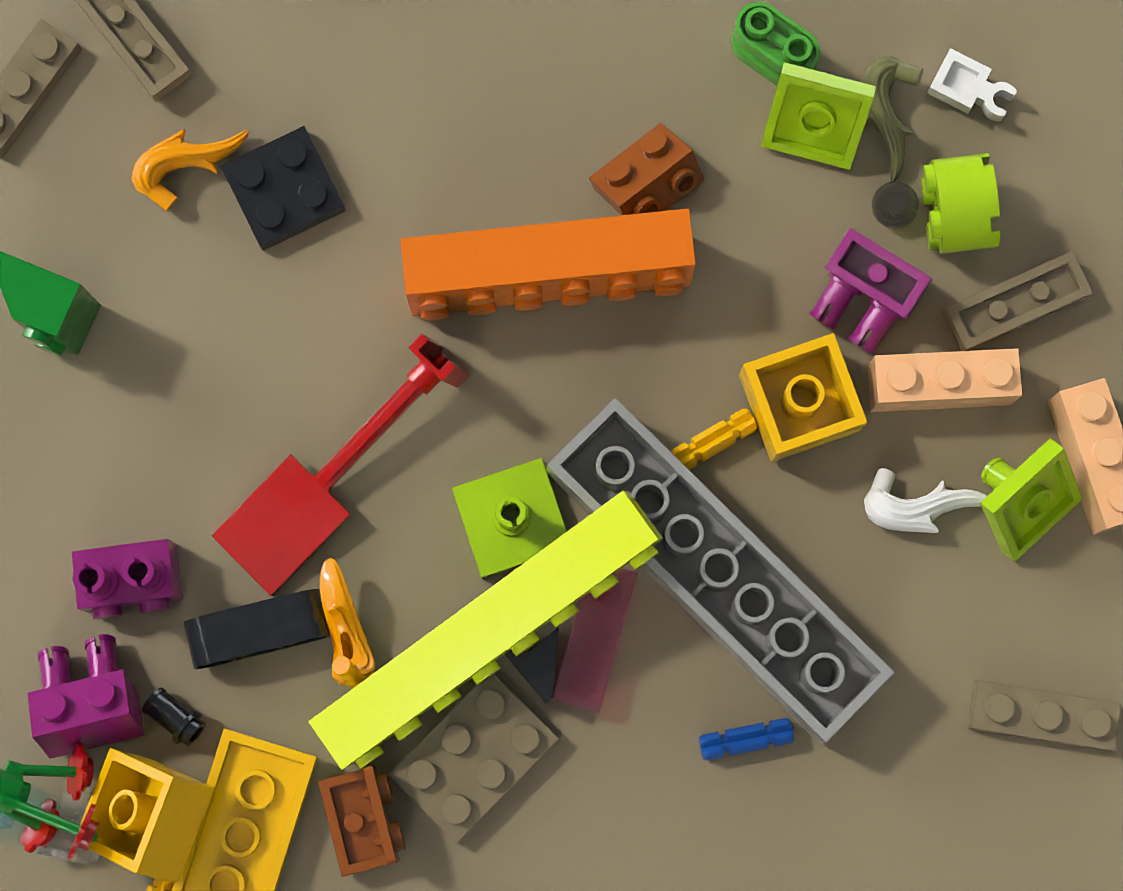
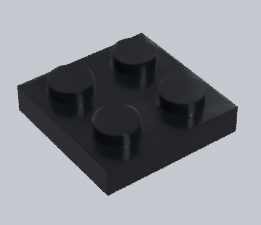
M305 126L221 165L225 177L262 251L346 211Z

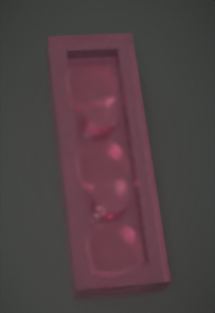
M621 569L614 574L619 582L596 599H594L591 593L581 598L578 607L579 612L576 614L553 696L554 701L596 713L600 712L638 573Z

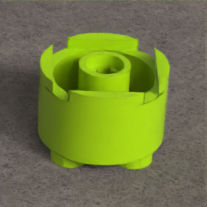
M989 153L934 159L930 161L929 165H923L924 177H921L923 205L932 204L933 211H929V222L926 223L929 250L939 249L940 254L999 247L1000 230L993 231L991 219L1000 217L994 166L993 164L988 165L991 157Z

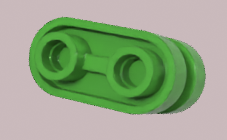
M753 2L744 6L737 15L731 40L733 53L740 61L776 86L778 85L784 62L812 70L816 69L821 52L818 40L813 34L768 3Z

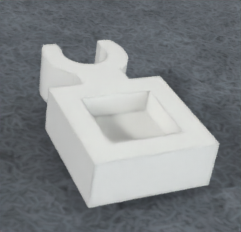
M950 48L927 94L967 114L975 103L981 106L982 112L987 118L1001 122L1007 111L997 107L993 98L1001 96L1006 100L1012 101L1017 90L1006 82L992 84L986 81L992 70L991 68Z

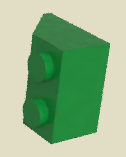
M0 251V288L12 319L25 329L22 336L35 342L34 345L53 355L61 357L64 350L79 355L101 304L80 283Z

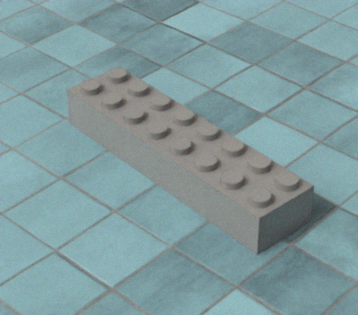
M616 398L547 464V474L589 515L620 492L629 491L663 537L660 542L654 545L658 554L641 567L819 744L826 743L895 673Z

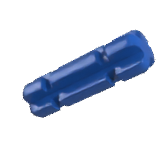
M782 718L769 721V725L765 726L762 722L724 730L725 734L719 735V732H713L699 737V747L703 759L712 760L724 757V753H729L732 756L767 749L769 744H774V747L791 744L794 742V731L790 719Z

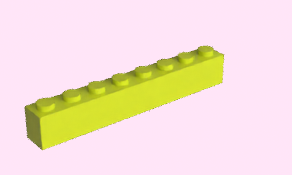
M629 491L620 492L308 721L341 770L355 763L360 770L385 753L380 745L390 737L395 735L398 741H401L420 728L423 724L418 717L432 707H434L437 713H440L462 696L457 689L471 678L478 685L497 672L501 667L496 660L506 652L512 650L515 656L520 655L540 640L535 632L551 621L556 628L579 612L574 603L585 595L591 593L594 599L615 586L619 581L614 574L629 563L636 570L655 557L658 551L654 545L660 542L663 537Z

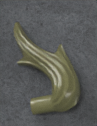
M884 56L872 61L862 79V83L876 86L864 128L871 122L882 134L889 152L890 180L893 183L899 178L903 168L905 136L911 135L915 131L907 127L894 111L890 97L891 88L895 80L918 86L923 75V68L902 62L893 56Z

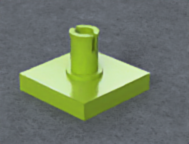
M784 62L761 147L850 170L874 98L876 86Z
M1051 438L1016 470L1008 465L1004 459L997 457L985 466L981 474L982 482L994 489L980 502L1001 552L1013 562L1017 561L1083 499L1065 449Z
M542 458L452 487L482 579L521 566L567 532Z

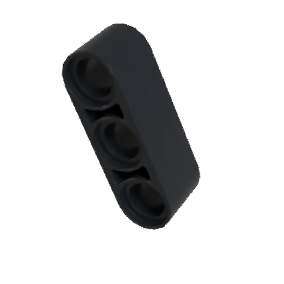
M319 589L299 591L198 616L183 622L193 668L196 670L330 637Z

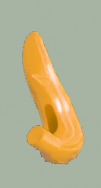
M182 129L143 153L135 163L131 180L138 192L149 197L167 212L177 201L178 197L160 183L162 178L170 171L184 167L204 168L217 174L216 162L230 156L246 141L249 129L224 141L208 144L184 141L186 132L185 129Z
M329 558L324 562L321 569L320 594L334 650L332 677L339 685L354 688L374 673L375 660L343 573L336 560Z

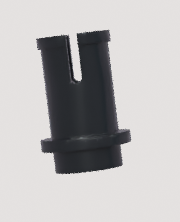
M163 687L155 690L142 707L144 714L149 715L174 735L172 741L176 744L182 742L186 746H190L200 736L206 726V723L201 720L202 714L199 711L191 712L168 694Z

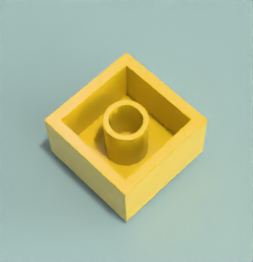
M834 333L745 363L740 370L739 377L771 462L860 432L867 424Z
M110 748L81 821L82 824L91 803L95 804L96 807L91 819L99 822L96 830L98 839L91 842L88 849L136 874L179 882L214 787L154 759Z

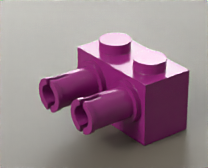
M849 228L824 267L830 271L828 276L832 279L808 314L820 321L829 306L832 305L822 323L834 330L854 295L858 294L860 296L862 292L870 296L868 301L872 304L848 339L860 346L869 330H872L871 335L862 348L874 355L895 319L901 320L904 317L908 320L933 279L854 229Z
M169 539L71 551L73 562L72 580L75 586L77 609L87 613L92 612L93 619L122 616L121 608L140 606L141 613L170 610L169 602L182 600L177 545Z
M108 634L98 635L100 646H96L94 636L85 641L90 677L71 682L69 650L66 647L51 646L53 658H49L47 648L38 652L42 689L28 692L27 695L32 738L49 759L71 754L75 743H82L84 750L144 736L139 693L125 671L118 669L115 647L116 638Z

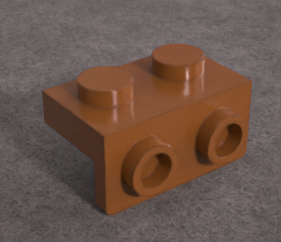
M659 123L590 176L589 180L594 190L620 215L665 211L704 180V176L693 150L665 125Z
M369 766L361 770L318 781L342 877L400 861L398 851L406 850L399 821L390 822L386 803L393 802L394 800L387 773L378 775L377 767Z

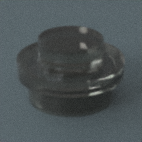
M888 182L875 192L871 204L872 212L877 221L888 228H902L910 224L916 217L919 209V200L915 191L907 184Z

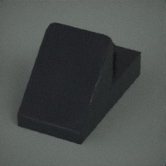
M556 628L529 652L526 650L520 655L515 656L512 650H509L504 654L546 704L554 698L559 628Z

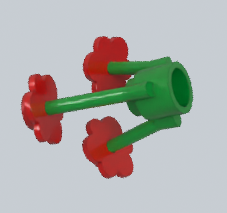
M75 743L72 755L68 760V766L27 765L8 759L4 769H0V813L26 826L20 836V843L25 846L24 850L26 852L33 853L38 846L42 847L48 844L58 829L76 836L67 856L69 859L73 858L77 847L87 851L90 843L98 839L96 830L99 822L91 819L96 807L95 804L91 803L82 824L79 825L59 817L60 813L56 810L57 803L52 799H47L40 808L26 803L30 794L31 784L23 781V776L67 777L66 786L68 794H71L72 800L78 801L80 799L81 792H84L86 787H90L94 775L92 758H88L82 743Z

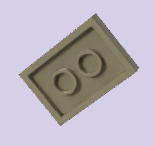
M493 674L476 685L388 775L457 844L559 738Z

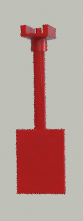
M422 333L408 348L419 360V363L406 375L409 379L316 475H312L290 454L211 535L270 596H273L352 515L331 494V488L423 393L428 395L441 380L458 388L471 375L463 367L448 361L449 359L443 353H440L444 348L437 341Z

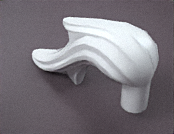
M881 468L878 469L871 489L864 498V505L868 518L880 527L905 532L938 533L937 526L932 522L938 516L963 507H981L980 502L987 495L974 490L945 489V484L942 480L926 496L917 499H900L889 494L896 475L888 469Z

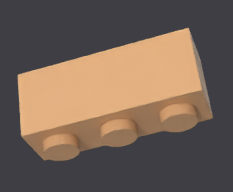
M1018 348L875 355L867 365L870 412L1009 406L1022 396Z
M1102 378L1059 391L1047 401L1061 445L1065 449L1082 495L1081 503L1092 535L1123 526V428L1106 379Z

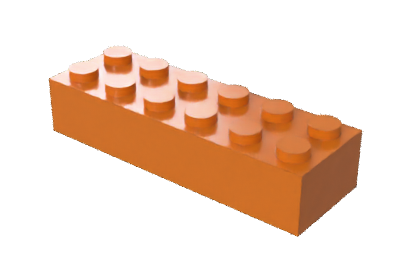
M689 209L400 238L407 301L412 316L421 315V319L427 321L445 319L449 317V312L467 310L468 315L472 316L488 315L496 312V307L514 305L515 310L529 311L543 307L542 302L561 300V304L564 306H577L588 303L589 297L608 295V300L625 301L635 298L636 292L655 290L656 296L677 295L683 292V287H690L696 265Z

